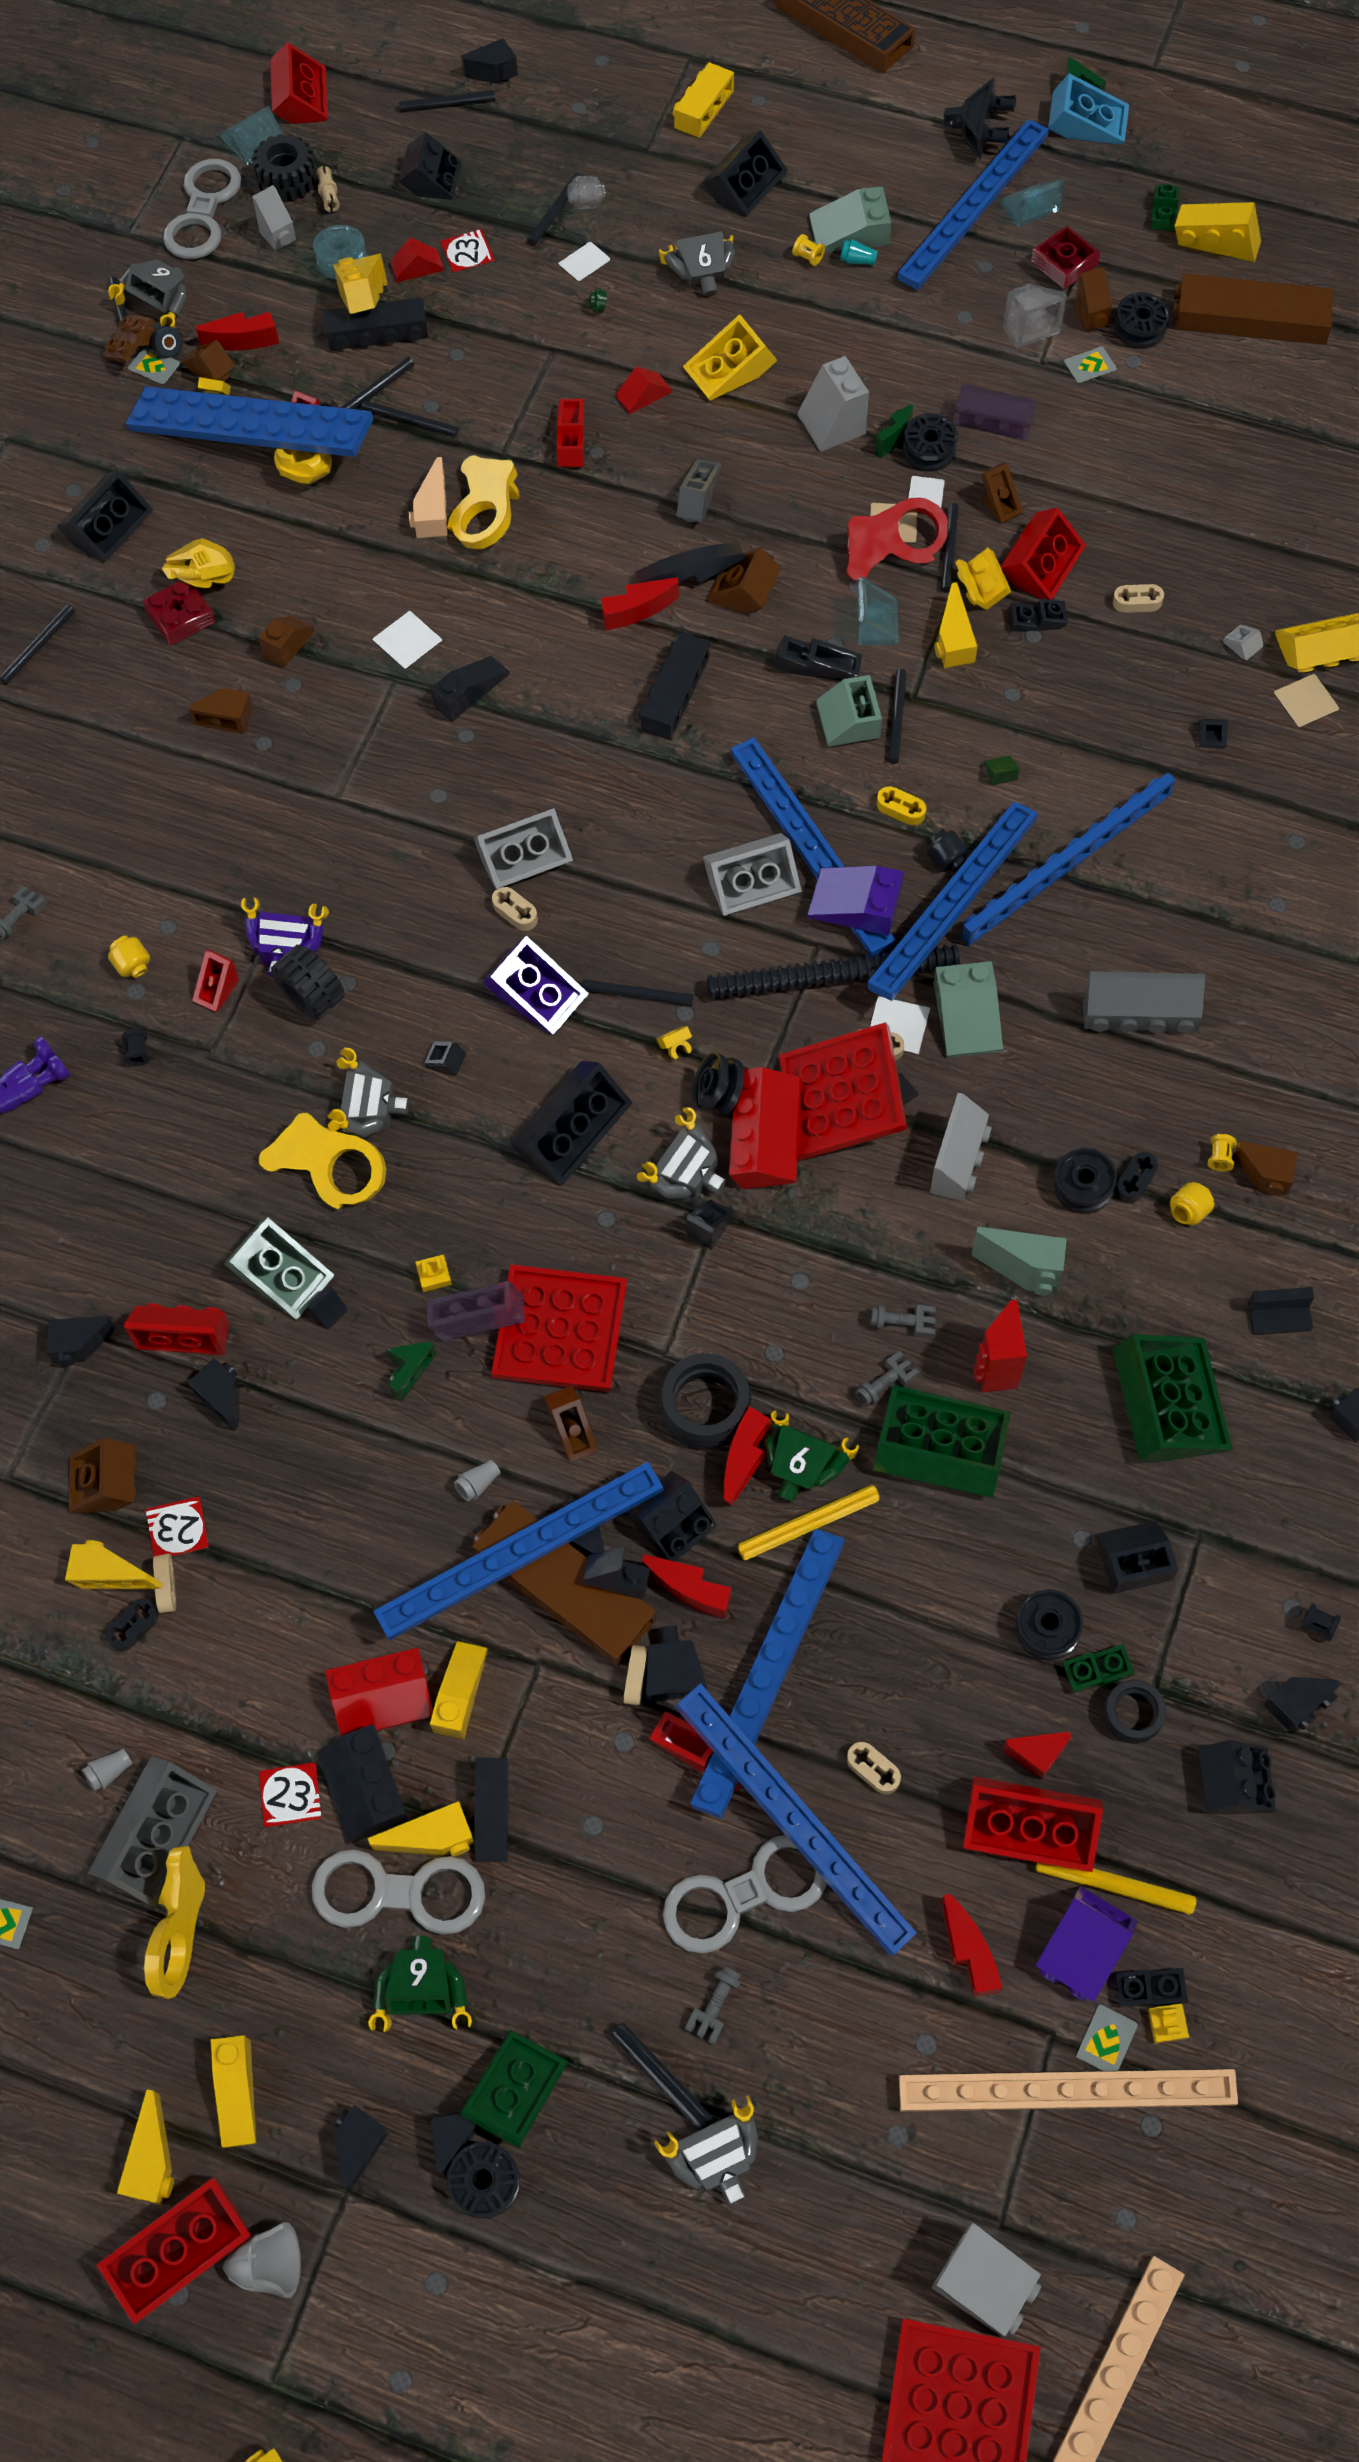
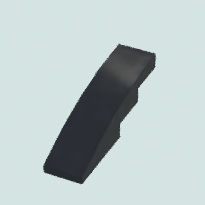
M739 542L716 544L672 555L635 572L639 583L677 577L679 584L694 575L698 582L701 583L746 557Z

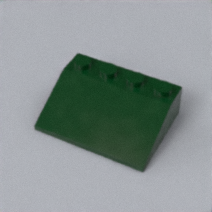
M1133 1334L1112 1348L1139 1461H1170L1233 1450L1205 1338Z
M893 1385L873 1470L993 1498L1000 1472L1011 1412Z

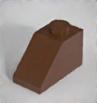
M1104 267L1080 273L1074 310L1085 331L1109 325L1112 303Z
M217 340L197 347L181 360L183 366L198 377L225 381L230 377L229 371L235 367Z
M293 616L274 618L258 637L263 657L285 668L315 631L314 627Z
M222 688L190 704L188 710L193 725L244 734L253 706L249 692L241 689Z
M1239 1141L1234 1153V1159L1256 1188L1274 1196L1288 1195L1293 1184L1298 1152Z
M569 1386L544 1396L552 1422L569 1461H574L598 1451L581 1400L573 1387Z

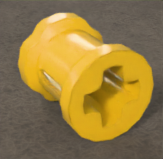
M802 234L797 238L792 253L796 257L802 256L809 260L811 265L816 266L823 258L825 245L821 243L816 244L808 240L807 235Z
M1216 1134L1211 1137L1213 1148L1212 1156L1208 1159L1207 1165L1209 1168L1221 1172L1230 1171L1234 1168L1232 1153L1233 1148L1237 1144L1235 1137L1227 1134Z

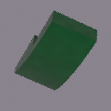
M1171 184L1155 185L1151 229L1175 231L1180 187Z
M911 404L903 409L896 410L890 416V427L882 429L877 434L875 452L881 458L894 450L904 439L905 429L913 418L914 407Z
M1124 1643L1095 1654L1090 1652L1063 1662L1074 1693L1135 1676Z

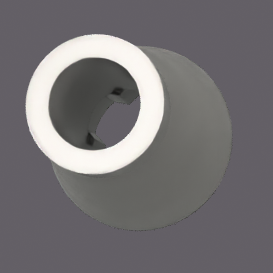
M488 1460L482 1465L459 1474L458 1479L454 1482V1486L464 1500L468 1502L471 1499L477 1500L501 1473L495 1462Z
M122 1748L118 1752L88 1762V1766L82 1769V1773L95 1792L100 1788L104 1790L126 1768L131 1766L132 1762Z

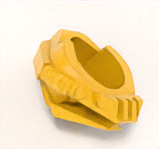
M277 448L274 453V462L280 475L303 484L310 485L330 473L332 467L331 454Z
M204 538L194 540L168 555L165 559L167 563H164L162 567L168 579L178 577L183 582L201 588H210L212 582L227 583L232 579L235 572V565L231 554L224 547Z

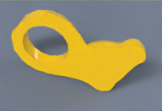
M473 455L466 458L461 466L462 473L467 477L470 494L452 511L447 528L453 531L455 537L466 548L484 549L495 544L509 528L511 523L510 499L517 500L519 498V490L514 483L518 474L511 460L484 459ZM488 509L497 510L493 523L486 530L478 534H466L467 525L476 514Z
M308 1113L298 1114L276 1141L264 1149L259 1156L260 1165L265 1170L277 1172L284 1168L310 1171L313 1184L319 1196L328 1205L336 1209L341 1208L344 1204L358 1205L371 1200L385 1183L387 1168L384 1157L376 1146L357 1136L330 1131L328 1128L321 1126ZM358 1150L364 1153L370 1161L372 1168L371 1179L362 1191L349 1195L341 1192L334 1184L332 1177L333 1166L337 1158L344 1152Z
M189 1846L173 1847L168 1854L166 1860L167 1876L158 1904L165 1906L168 1913L167 1917L162 1919L154 1928L145 1953L144 1972L146 1985L153 1996L165 1999L175 1997L185 1982L192 1955L197 1915L205 1894V1881L193 1861ZM170 1940V1960L164 1976V1956Z

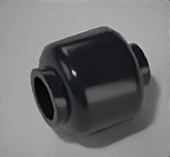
M942 829L927 842L929 845L927 855L940 870H947L951 867L955 871L966 861L963 856L966 854L968 847L954 830L945 831Z

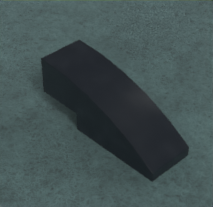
M784 635L777 646L774 669L823 679L854 678L859 676L862 654L812 638L810 643H806Z
M475 1758V1862H508L509 1761L508 1758Z

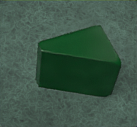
M1010 755L984 761L991 785L1018 780L1019 767Z

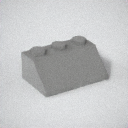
M554 808L474 837L482 863L495 889L573 861Z
M782 833L703 857L709 883L723 916L802 892L790 840Z
M957 1093L934 1167L930 1190L932 1194L964 1202L967 1192L971 1194L973 1192L977 1177L972 1176L974 1167L980 1168L984 1151H980L982 1142L988 1143L992 1129L991 1126H987L989 1114L962 1093Z

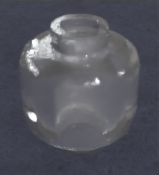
M576 176L572 183L568 185L567 194L569 202L578 210L597 209L605 198V187L596 176Z

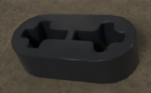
M1141 1152L1133 1157L1116 1187V1195L1120 1201L1132 1204L1141 1198L1158 1168V1161L1154 1155L1148 1152ZM1144 1162L1148 1163L1149 1167L1144 1170L1142 1175L1138 1174L1140 1165H1143ZM1132 1181L1136 1182L1134 1191L1126 1193L1125 1188L1129 1187Z
M147 1598L137 1599L109 1625L105 1635L107 1642L114 1650L120 1652L129 1650L157 1623L159 1612L153 1601ZM141 1608L143 1610L149 1609V1618H139L138 1610ZM117 1631L122 1633L126 1631L127 1639L124 1642L120 1639L117 1640L115 1635Z

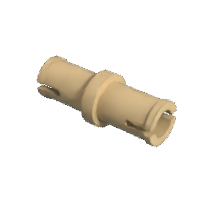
M322 166L316 170V177L319 182L318 192L323 198L325 210L330 212L329 205H331L332 211L335 212L340 206L336 195L338 191L337 185L332 179L330 168L325 166L326 174H324Z

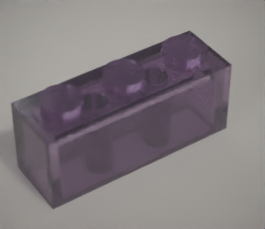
M962 384L955 406L953 423L957 426L1027 441L1035 416L1037 400Z
M505 1281L427 1300L428 1328L442 1341H447L525 1322L524 1296L510 1281Z

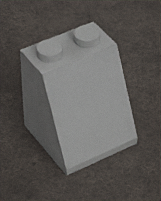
M846 356L822 365L798 411L799 419L820 452L866 434L869 391Z
M972 2223L965 2230L933 2284L932 2289L1003 2338L1008 2332L1014 2335L1024 2316L1019 2314L1021 2308L1026 2301L1032 2304L1042 2286L1037 2283L1041 2276L1040 2273L980 2227Z

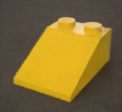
M739 314L683 367L711 401L759 378L778 360Z

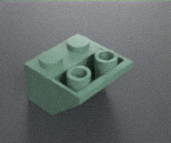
M870 675L843 679L816 700L828 747L880 738L882 717Z

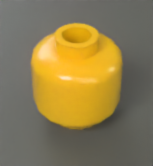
M125 935L115 940L109 946L108 959L122 977L133 976L138 978L148 970L146 965L150 961V954L136 937Z
M1186 1183L1171 1197V1213L1179 1223L1190 1226L1197 1225L1213 1210V1196L1210 1190L1200 1183Z

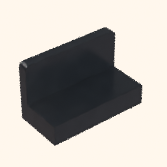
M1313 1288L1253 1291L1248 1301L1253 1334L1268 1335L1311 1331L1313 1323L1310 1305L1314 1300Z

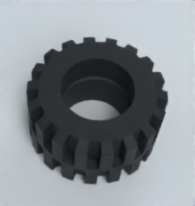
M277 134L276 137L270 136L267 137L268 140H262L259 143L260 146H257L254 149V154H252L259 190L263 191L273 185L281 200L285 202L289 199L293 201L297 200V197H304L306 192H310L313 189L312 185L316 184L314 157L309 143L302 141V138L299 136L293 137V134Z
M296 944L271 967L273 978L284 995L301 1012L313 1019L320 1020L345 996L343 986L332 969L316 953L300 944Z

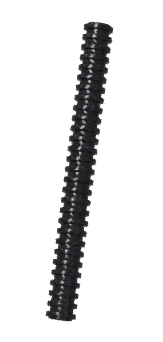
M951 944V947L943 945L940 949L938 946H935L916 971L922 974L924 970H927L930 973L936 967L960 965L958 947L956 944ZM882 953V956L873 954V957L865 955L864 958L856 956V959L853 960L851 957H848L845 961L843 958H839L837 962L834 959H830L829 963L822 960L821 964H817L814 961L812 965L806 962L804 966H800L798 963L795 964V967L787 965L786 968L778 966V969L769 967V970L761 968L760 971L752 969L749 973L747 970H743L742 974L735 971L734 975H730L727 972L725 976L719 973L717 977H713L711 974L707 978L708 994L711 1000H715L717 996L723 999L725 995L732 998L733 994H737L740 997L742 993L748 996L750 992H754L756 995L759 994V991H763V993H767L768 990L776 992V989L785 991V988L788 987L789 990H793L796 986L798 989H802L804 985L810 988L812 984L819 987L820 983L827 986L829 982L835 985L837 981H841L843 984L846 983V980L854 982L855 979L863 981V978L870 980L889 955L886 953Z

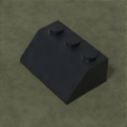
M758 130L744 136L702 183L716 203L746 217L786 174L788 169L763 132Z
M116 470L106 474L57 525V528L75 547L104 563L153 511V508L121 472Z
M374 1724L343 1735L317 1754L348 1844L409 1821Z

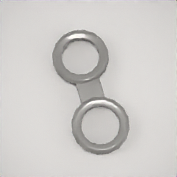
M206 159L193 165L186 173L184 188L187 195L191 197L186 210L187 213L179 215L170 221L164 230L163 241L167 250L174 256L185 260L203 258L215 251L221 242V229L213 219L217 204L227 202L240 189L241 176L233 164L222 159ZM211 170L225 172L231 178L229 185L216 193L201 192L194 186L198 176ZM190 224H199L211 231L208 241L195 248L179 246L174 241V236L178 230Z
M786 1835L776 1836L760 1847L753 1859L752 1871L726 1883L714 1876L700 1874L687 1877L676 1884L665 1899L663 1919L666 1931L677 1945L687 1951L702 1954L716 1951L733 1938L739 1927L740 1914L764 1903L777 1910L788 1912L807 1909L820 1899L827 1887V1882L815 1870V1881L811 1888L803 1895L788 1898L773 1892L767 1884L764 1874L767 1861L778 1850L785 1848L797 1849ZM700 1888L712 1890L718 1894L726 1904L728 1913L722 1930L715 1936L707 1939L692 1938L684 1933L678 1925L676 1918L677 1905L682 1897L690 1891Z
M354 1849L337 1852L327 1858L317 1869L312 1883V1900L319 1915L330 1924L344 1928L362 1926L374 1919L381 1909L411 1911L416 1922L427 1931L446 1935L459 1933L473 1924L481 1914L485 1901V1888L477 1869L463 1859L452 1856L435 1858L424 1864L414 1876L386 1874L382 1864L372 1855ZM354 1863L364 1866L371 1872L375 1880V1892L372 1900L364 1909L357 1913L345 1914L336 1911L329 1905L326 1899L325 1886L328 1877L335 1869L345 1864ZM451 1870L462 1874L468 1879L471 1885L472 1898L469 1907L461 1916L454 1920L442 1921L433 1918L425 1911L422 1905L421 1894L425 1883L431 1876L440 1871Z

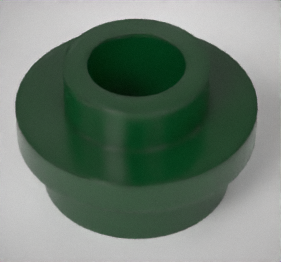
M596 287L594 292H590L588 306L592 307L593 313H598V311L604 312L607 292L601 290L600 287Z

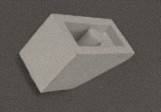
M272 185L252 196L260 234L272 248L277 251L295 241L293 221L276 188Z

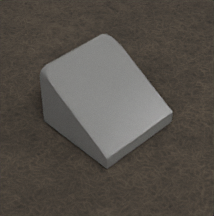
M1239 625L1222 639L1225 645L1244 660H1248L1263 647L1260 630L1244 625Z

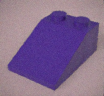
M881 866L821 868L808 912V918L889 936L902 891L904 872Z
M527 936L515 944L483 981L503 1002L551 1035L557 1031L588 995L577 982Z

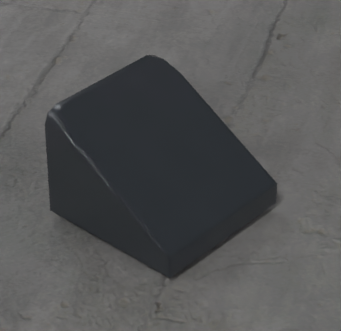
M1198 720L1199 747H1226L1228 720Z
M434 1041L424 1066L456 1076L466 1053L456 1042Z
M327 1286L309 1304L312 1317L326 1329H330L347 1312L346 1305L331 1286Z

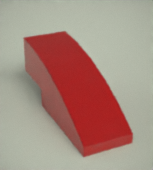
M270 311L247 319L244 313L240 312L195 326L200 346L217 340L225 351H238L280 344L276 325Z
M559 399L557 421L558 467H583L584 399Z
M678 578L626 585V594L601 598L605 630L622 628L640 622L668 607L679 598Z
M749 1406L737 1428L727 1458L724 1478V1500L730 1506H733L766 1456L757 1446L769 1430L772 1422L768 1417Z
M643 1554L642 1566L650 1568L649 1576L670 1595L703 1613L722 1619L726 1618L731 1598V1587L703 1581L704 1568Z
M666 1711L649 1738L650 1741L703 1774L714 1753L689 1723ZM739 1781L734 1790L736 1792L739 1791L742 1785Z
M951 1894L944 1895L941 1901L954 1966L967 1964L973 1997L1000 1993L1002 1985L997 1966L983 1935L960 1903Z

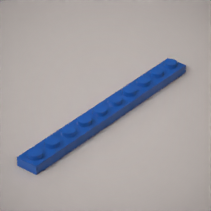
M1028 119L900 269L897 280L919 290L1048 137L1049 129Z
M755 737L731 748V756L816 879L818 880L821 868L844 867ZM851 928L870 957H873V954H880L895 946L896 940L891 933L887 936Z
M1169 773L1160 779H1153L1140 794L1138 792L1133 794L1120 809L1118 807L1114 808L1100 824L1098 822L1094 823L1081 838H1074L1061 853L1051 855L1046 864L1041 868L1031 870L1022 882L1012 884L998 900H991L978 915L973 914L968 917L963 924L962 940L968 946L973 944L1172 794L1176 779Z
M1017 802L1011 804L870 978L867 986L868 990L890 1001L895 998L1036 822L1038 812Z
M646 1462L373 1612L390 1641L661 1493L663 1486L649 1462Z
M818 1529L814 1530L730 1715V1718L754 1745L845 1542L842 1537ZM713 1753L690 1804L693 1809L722 1819L738 1784V1779L715 1753Z
M700 1683L675 1705V1708L890 1957L894 1956L917 1932Z

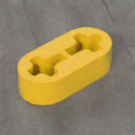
M891 786L884 787L878 792L877 808L883 814L912 826L921 824L924 821L926 804L920 798ZM889 798L894 799V801H890L889 804L885 803V800H888ZM914 808L918 810V812H914V814L909 813V811H912Z

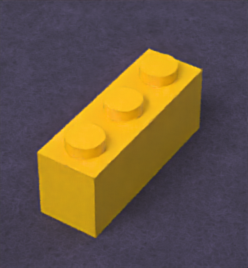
M710 62L703 71H699L695 82L686 89L684 97L673 108L672 114L674 116L675 128L700 138L734 92V72Z

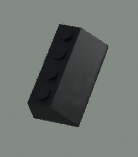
M580 1061L510 1144L529 1165L562 1186L633 1102L599 1062Z

